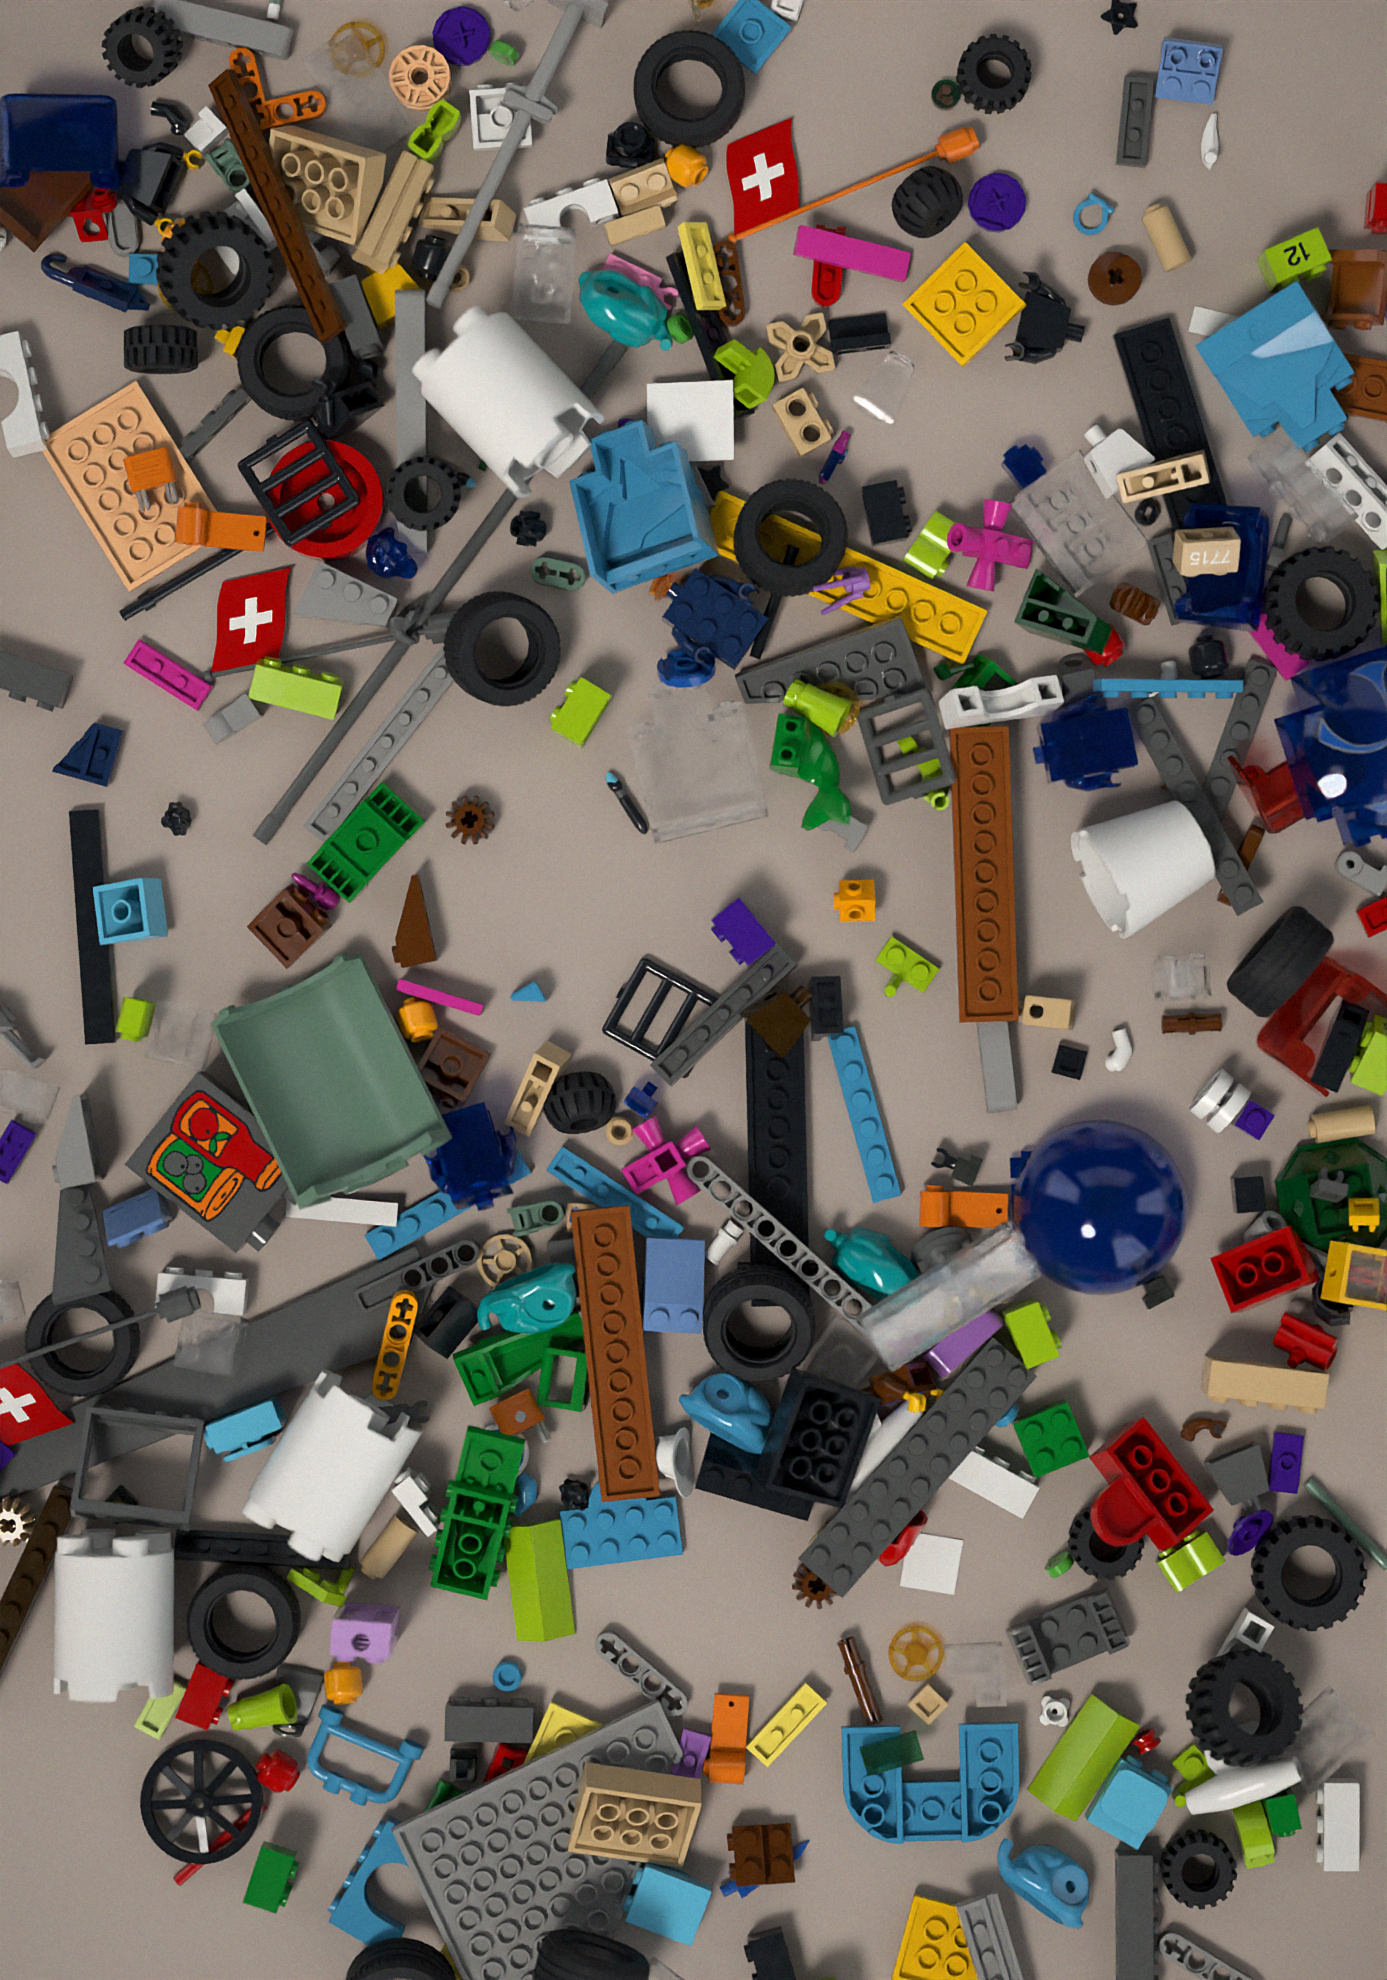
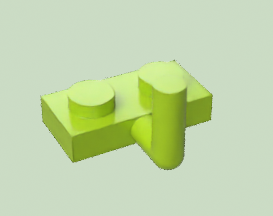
M892 936L875 959L876 962L894 973L883 989L886 997H893L903 980L921 993H924L940 970Z
M350 1566V1570H342L336 1584L325 1579L322 1581L319 1579L320 1573L307 1567L303 1571L291 1568L286 1579L321 1602L343 1608L347 1599L344 1593L356 1569Z
M1193 1742L1171 1761L1186 1779L1184 1783L1172 1792L1171 1797L1177 1807H1184L1186 1805L1185 1792L1217 1776L1208 1766L1204 1754Z

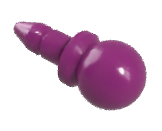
M292 873L291 877L297 885L311 893V899L313 901L317 900L321 908L332 910L339 905L340 894L332 887H326L323 882L317 884L305 875Z

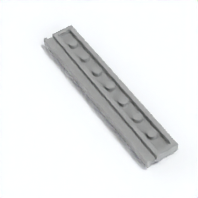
M993 1890L987 1895H980L955 1904L977 1980H1023L998 1894Z

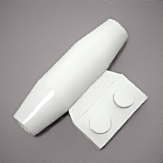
M908 1400L903 1402L881 1422L878 1415H876L845 1502L851 1499L925 1415L922 1411H919V1413L907 1411Z
M1254 1720L1239 1725V1727L1246 1733L1253 1735L1259 1723ZM1207 1750L1204 1751L1207 1764L1217 1776L1185 1792L1186 1804L1192 1815L1233 1809L1273 1796L1303 1780V1771L1296 1757L1270 1760L1248 1767H1240L1239 1765L1232 1767L1225 1765L1223 1760L1216 1761L1211 1758V1751Z

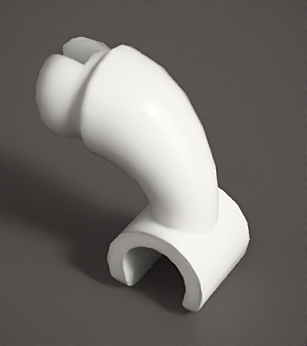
M1163 662L1160 666L1162 670L1160 680H1177L1178 670L1176 669V662ZM1152 692V694H1149V698L1155 696L1159 692Z

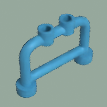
M323 1704L318 1714L322 1722L307 1757L308 1769L312 1775L324 1781L322 1788L330 1793L339 1794L340 1789L350 1792L349 1799L358 1805L365 1806L367 1800L383 1804L395 1799L402 1788L413 1759L420 1760L425 1748L413 1740L403 1739L398 1750L339 1724L344 1713L333 1706ZM329 1733L398 1762L399 1765L389 1788L384 1792H378L367 1784L345 1778L339 1772L322 1768L318 1760Z

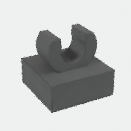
M1324 1167L1318 1174V1180L1311 1185L1309 1197L1338 1203L1347 1196L1348 1184L1341 1183L1343 1181L1342 1171L1335 1173L1334 1181L1329 1180L1327 1177L1328 1168Z

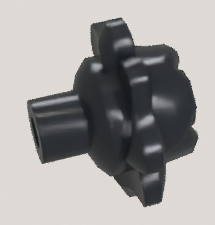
M170 802L168 810L164 813L165 816L161 818V823L163 827L170 828L174 836H185L187 828L190 827L192 822L191 813L182 806L181 802Z
M565 1479L564 1484L559 1486L561 1501L569 1509L584 1511L586 1506L589 1505L588 1486L586 1483L579 1480Z

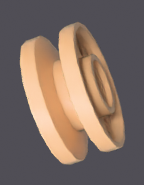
M425 45L410 46L399 52L392 61L389 71L390 86L398 101L408 109L419 112L429 111L435 103L442 99L446 100L452 87L451 70L444 56L434 48ZM419 72H424L428 74V80L424 84H415L413 82L414 76Z

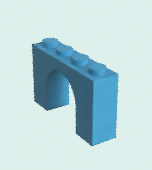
M391 1815L386 1822L380 1820L372 1834L376 1837L371 1847L367 1845L364 1847L357 1861L361 1862L360 1867L356 1873L352 1870L349 1872L342 1885L347 1889L341 1898L337 1895L335 1896L327 1910L332 1913L328 1921L329 1923L368 1946L385 1939L401 1938L406 1927L378 1910L371 1903L366 1890L367 1878L379 1866L387 1863H400L408 1866L391 1830L392 1827L402 1822Z

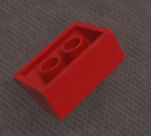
M1286 1226L1210 1258L1231 1313L1245 1312L1320 1281L1310 1252L1291 1226Z

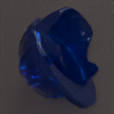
M386 527L368 539L366 547L367 566L374 574L384 579L395 576L403 579H412L417 574L416 562L407 552V544L395 539L394 528Z

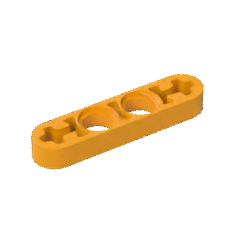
M410 1290L397 1291L391 1300L372 1378V1393L377 1399L382 1401L392 1399L398 1391L418 1310L417 1297ZM404 1298H407L412 1306L406 1307L405 1318L399 1317L400 1304L397 1302L400 1303ZM402 1325L407 1332L402 1338H394L389 1332L391 1327ZM388 1352H394L399 1355L400 1360L396 1365L389 1366L383 1361L384 1355ZM385 1372L390 1373V1387L386 1389V1392H382L377 1384L383 1383Z

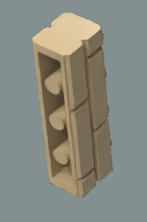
M402 151L380 194L359 244L356 246L352 255L353 260L367 265L368 268L380 274H383L388 267L394 268L401 252L397 251L400 242L405 243L412 230V227L408 226L411 217L416 219L424 203L419 201L423 192L428 194L434 183L435 178L431 177L434 169L432 164L418 159L417 156L407 151Z

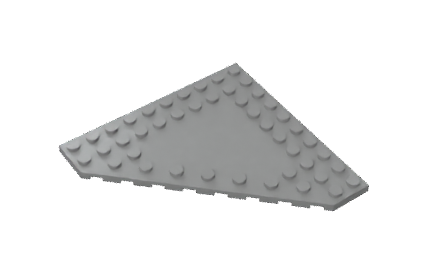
M658 1699L391 1828L462 1980H532L542 1939L553 1930H579L614 1939L618 1922L624 1913L622 1911L623 1905L632 1888L637 1868L641 1867L642 1862L568 1852L567 1846L579 1783L586 1762L669 1775L671 1774L673 1763H680L683 1752Z

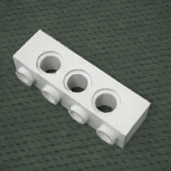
M1337 433L1305 462V465L1346 509L1351 518L1363 528L1370 539L1381 550H1384L1387 547V485L1340 433Z

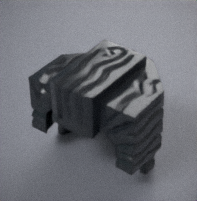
M1324 1273L1320 1281L1312 1288L1314 1315L1330 1327L1349 1325L1350 1312L1353 1311L1354 1305L1321 1299Z

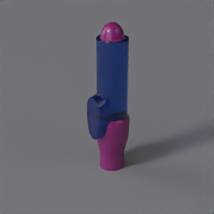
M842 431L840 437L832 446V450L818 475L820 484H825L829 481L837 464L843 462L848 452L847 444L851 436L850 433Z

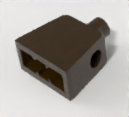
M800 985L790 996L781 988L776 987L743 1009L739 1014L769 1047L783 1058L811 1021L802 1008L813 996L803 985Z

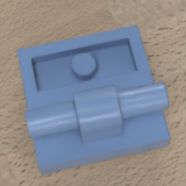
M1164 37L1160 48L1161 58L1154 92L1155 98L1213 105L1223 46L1221 44Z

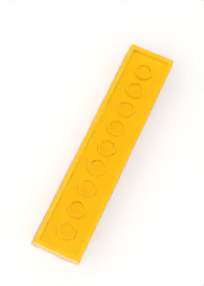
M720 491L715 502L716 506L712 508L709 517L719 555L738 563L734 554L733 537L739 513L746 501ZM771 514L759 527V539L763 549L772 559L780 563L783 562L788 545L799 548L794 565L811 561L821 551V535L777 515ZM846 547L838 569L853 566L856 569L864 567L868 574L870 590L863 592V598L852 600L838 609L873 625L901 615L911 642L959 664H964L987 614V610ZM844 575L832 576L828 582L841 580ZM840 586L813 591L807 595L831 605L850 595L851 592L846 593L844 587Z

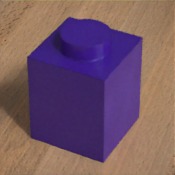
M1247 1100L1230 1124L1253 1139L1260 1140L1275 1115L1253 1101Z

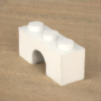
M600 178L591 179L583 183V188L575 191L572 188H566L558 191L555 198L545 201V198L542 197L528 203L529 207L524 208V213L536 247L564 237L560 221L562 216L569 210L576 209L584 212L589 219L591 227L619 218L607 179L600 181Z
M166 1267V1271L158 1273L156 1302L160 1301V1294L183 1286H187V1288L194 1286L195 1289L202 1288L212 1294L215 1302L214 1313L246 1314L249 1278H242L241 1272L225 1271L224 1276H214L213 1270L195 1269V1274L183 1273L184 1268Z

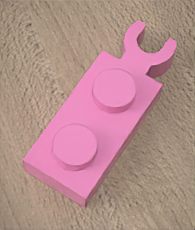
M610 253L602 270H615L623 273L640 286H649L665 305L667 311L672 310V306L664 302V297L666 295H673L677 298L679 293L676 289L671 287L661 288L662 278Z

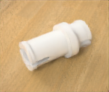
M731 1219L724 1228L721 1227L717 1231L719 1235L705 1251V1257L716 1265L719 1264V1261L732 1245H737L739 1242L738 1237L744 1232V1229Z

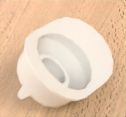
M684 1427L680 1428L676 1435L658 1436L654 1442L657 1469L664 1476L674 1479L679 1494L683 1498H687L692 1494L694 1487V1468L690 1451L689 1431Z

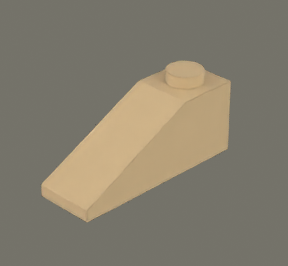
M424 197L418 225L458 235L475 199ZM492 199L473 238L485 241H510L516 214L502 200Z
M1204 450L1175 456L1116 474L1122 503L1206 484L1211 479Z
M546 1041L534 1053L505 1119V1125L527 1137L532 1135L544 1112L543 1107L547 1096L558 1078L563 1076L572 1056L571 1053L549 1041Z

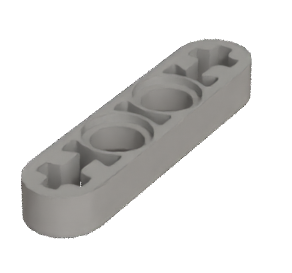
M604 1631L598 1635L595 1649L603 1660L651 1701L658 1699L657 1696L663 1693L666 1685L671 1688L667 1690V1693L673 1698L677 1697V1695L680 1696V1704L682 1706L680 1708L676 1706L672 1709L669 1708L670 1701L663 1695L661 1700L658 1699L663 1711L670 1716H679L685 1712L688 1699L682 1689L615 1632ZM611 1638L614 1639L613 1646L619 1652L621 1647L626 1649V1651L620 1654L617 1662L612 1660V1658L616 1657L612 1650H602V1639L607 1641ZM627 1656H633L639 1662L638 1668L633 1672H628L622 1667V1661ZM650 1675L659 1677L661 1681V1686L655 1691H650L644 1686L645 1678Z
M1167 1930L1158 1938V1948L1166 1959L1201 1980H1213V1973L1218 1968H1225L1229 1971L1227 1980H1235L1236 1975L1239 1976L1236 1980H1254L1176 1931ZM1175 1938L1177 1946L1185 1950L1182 1960L1178 1959L1181 1954L1177 1950L1171 1948L1169 1952L1166 1951L1167 1947L1164 1943L1166 1940L1172 1941ZM1196 1952L1204 1956V1962L1198 1968L1191 1967L1188 1964L1189 1956Z

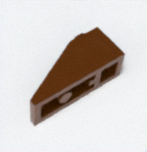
M418 874L411 876L395 938L396 946H392L395 964L400 963L401 968L437 961L420 876Z

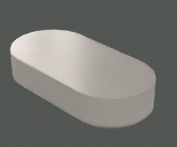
M118 198L119 203L117 207L105 213L110 247L113 252L120 257L127 258L129 254H136L140 247L136 217L131 214L122 198Z

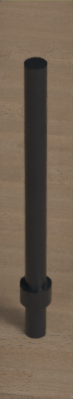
M270 522L267 523L266 537L275 533ZM223 549L152 592L146 591L139 595L137 601L119 611L120 615L126 621L143 610L149 611L156 606V602L244 550Z

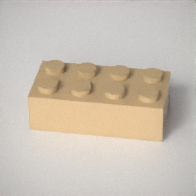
M1205 1355L1200 1390L1207 1395V1398L1214 1402L1229 1403V1398L1240 1402L1241 1405L1258 1407V1402H1265V1405L1272 1409L1287 1410V1406L1290 1405L1295 1406V1409H1299V1412L1316 1414L1317 1409L1325 1410L1329 1374L1314 1368L1297 1366V1368L1293 1369L1288 1365Z

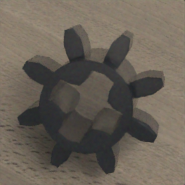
M521 510L520 515L512 519L510 532L513 537H517V545L536 547L537 542L544 539L547 527L543 520H539L541 513Z

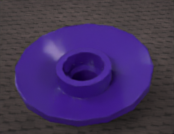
M1263 1509L1247 1517L1241 1516L1233 1525L1234 1530L1227 1543L1228 1553L1233 1556L1243 1555L1253 1549L1258 1542L1260 1543L1265 1537L1263 1534L1272 1526L1274 1519L1272 1513L1269 1510Z

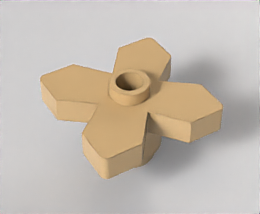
M823 313L805 316L800 329L797 331L793 330L783 321L766 326L769 344L785 351L775 364L779 383L796 380L803 363L818 375L835 370L832 352L816 344L827 330ZM803 344L806 347V351L798 352L795 350V346Z

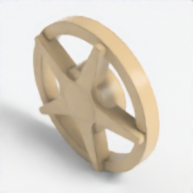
M501 1234L487 1240L480 1249V1257L477 1260L479 1273L493 1287L500 1284L503 1275L513 1271L518 1275L523 1274L516 1266V1257L525 1250L528 1260L525 1272L531 1270L532 1255L530 1249L524 1241L518 1237H513V1235ZM500 1239L513 1240L520 1244L522 1248L514 1252L505 1250ZM497 1241L499 1252L496 1253L494 1258L482 1259L486 1248L492 1242ZM482 1263L493 1264L494 1268L498 1271L496 1282L492 1281L485 1274Z

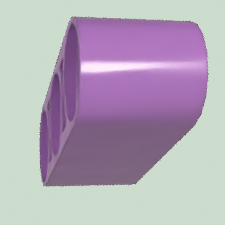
M981 1302L930 1347L923 1357L944 1378L1004 1325L1005 1320L993 1307L990 1310H985L983 1302Z

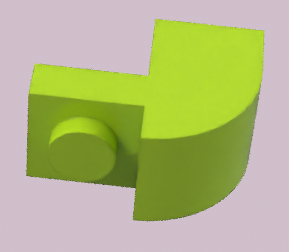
M735 339L719 347L714 358L735 374L733 379V397L749 409L766 401L773 387L775 377L772 362L766 352L761 347L751 352L745 345Z
M1258 1800L1233 1808L1234 1825L1241 1843L1246 1870L1275 1863L1272 1837L1261 1801Z

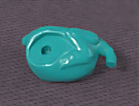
M609 269L583 272L579 276L580 293L578 299L583 305L586 314L595 325L609 333L616 342L638 348L645 346L651 340H658L662 350L668 351L672 347L673 339L665 321L667 308L649 286H640L623 273Z
M856 1227L850 1233H842L833 1229L825 1231V1239L830 1242L835 1250L832 1264L840 1276L854 1289L859 1288L876 1300L894 1306L906 1302H916L920 1298L919 1274L915 1265L890 1244L888 1235L862 1227Z
M549 1263L495 1286L481 1299L477 1309L479 1326L482 1330L492 1326L489 1318L490 1313H494L497 1316L499 1323L505 1330L535 1334L549 1331L561 1325L572 1313L576 1302V1288L572 1274L575 1272V1266L569 1263Z

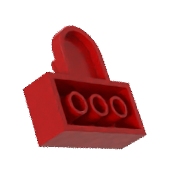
M1144 1416L1126 1423L1089 1457L1109 1484L1095 1497L1092 1503L1091 1521L1098 1536L1110 1545L1126 1546L1138 1541L1147 1534L1157 1549L1161 1551L1177 1545L1214 1511Z

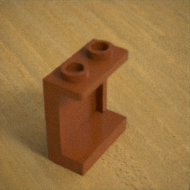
M1379 249L1328 250L1332 258L1330 264L1333 265L1328 311L1327 314H1319L1322 320L1328 324V328L1335 330H1345L1346 325H1354L1355 329L1371 330L1372 326H1383L1387 302V253Z

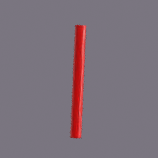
M263 1802V1812H264L268 1807H267V1805ZM251 1808L233 1823L242 1831L249 1820ZM224 1831L209 1845L210 1852L223 1849L234 1837L227 1831ZM188 1863L173 1877L174 1881L181 1886L205 1864Z

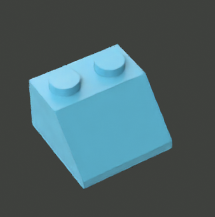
M138 878L93 887L100 945L140 942L168 937L161 879Z

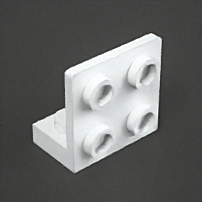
M245 189L235 195L238 201L223 212H226L230 217L235 215L241 218L263 239L268 247L266 250L268 252L278 245L266 218ZM215 247L231 272L237 275L239 269L237 253L230 247Z

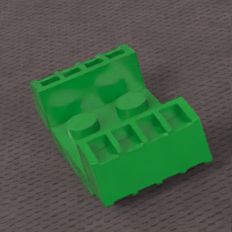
M381 782L324 842L306 864L348 903H351L367 888V884L399 849L418 833L424 826L425 821Z

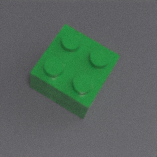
M1065 1399L1020 1416L1012 1422L1035 1479L1090 1457L1070 1406Z

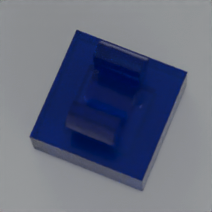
M649 1081L642 1091L634 1086L623 1103L647 1119L658 1104V1102L651 1098L658 1087Z

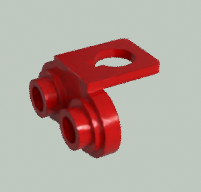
M100 186L93 191L87 192L67 215L73 217L79 239L82 243L104 241L109 238L102 213L115 209L119 201L116 193L109 190L108 187ZM91 218L92 223L98 225L100 231L96 234L87 233L83 228V225L86 224V219Z

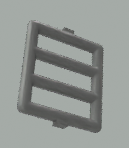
M923 688L902 696H898V694L884 698L885 702L857 712V720L884 805H891L912 797L914 800L928 796L927 792L955 783L956 776L929 689ZM918 702L922 703L926 719L874 736L870 722L871 718ZM930 730L934 747L884 764L882 763L878 747ZM938 758L943 775L891 792L886 775Z

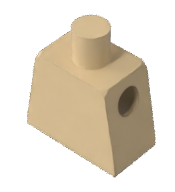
M1025 995V1001L1018 1000L1019 1018H1022L1023 1025L1073 1030L1076 1001ZM1036 1006L1043 1007V1015L1041 1017L1034 1016L1033 1014Z

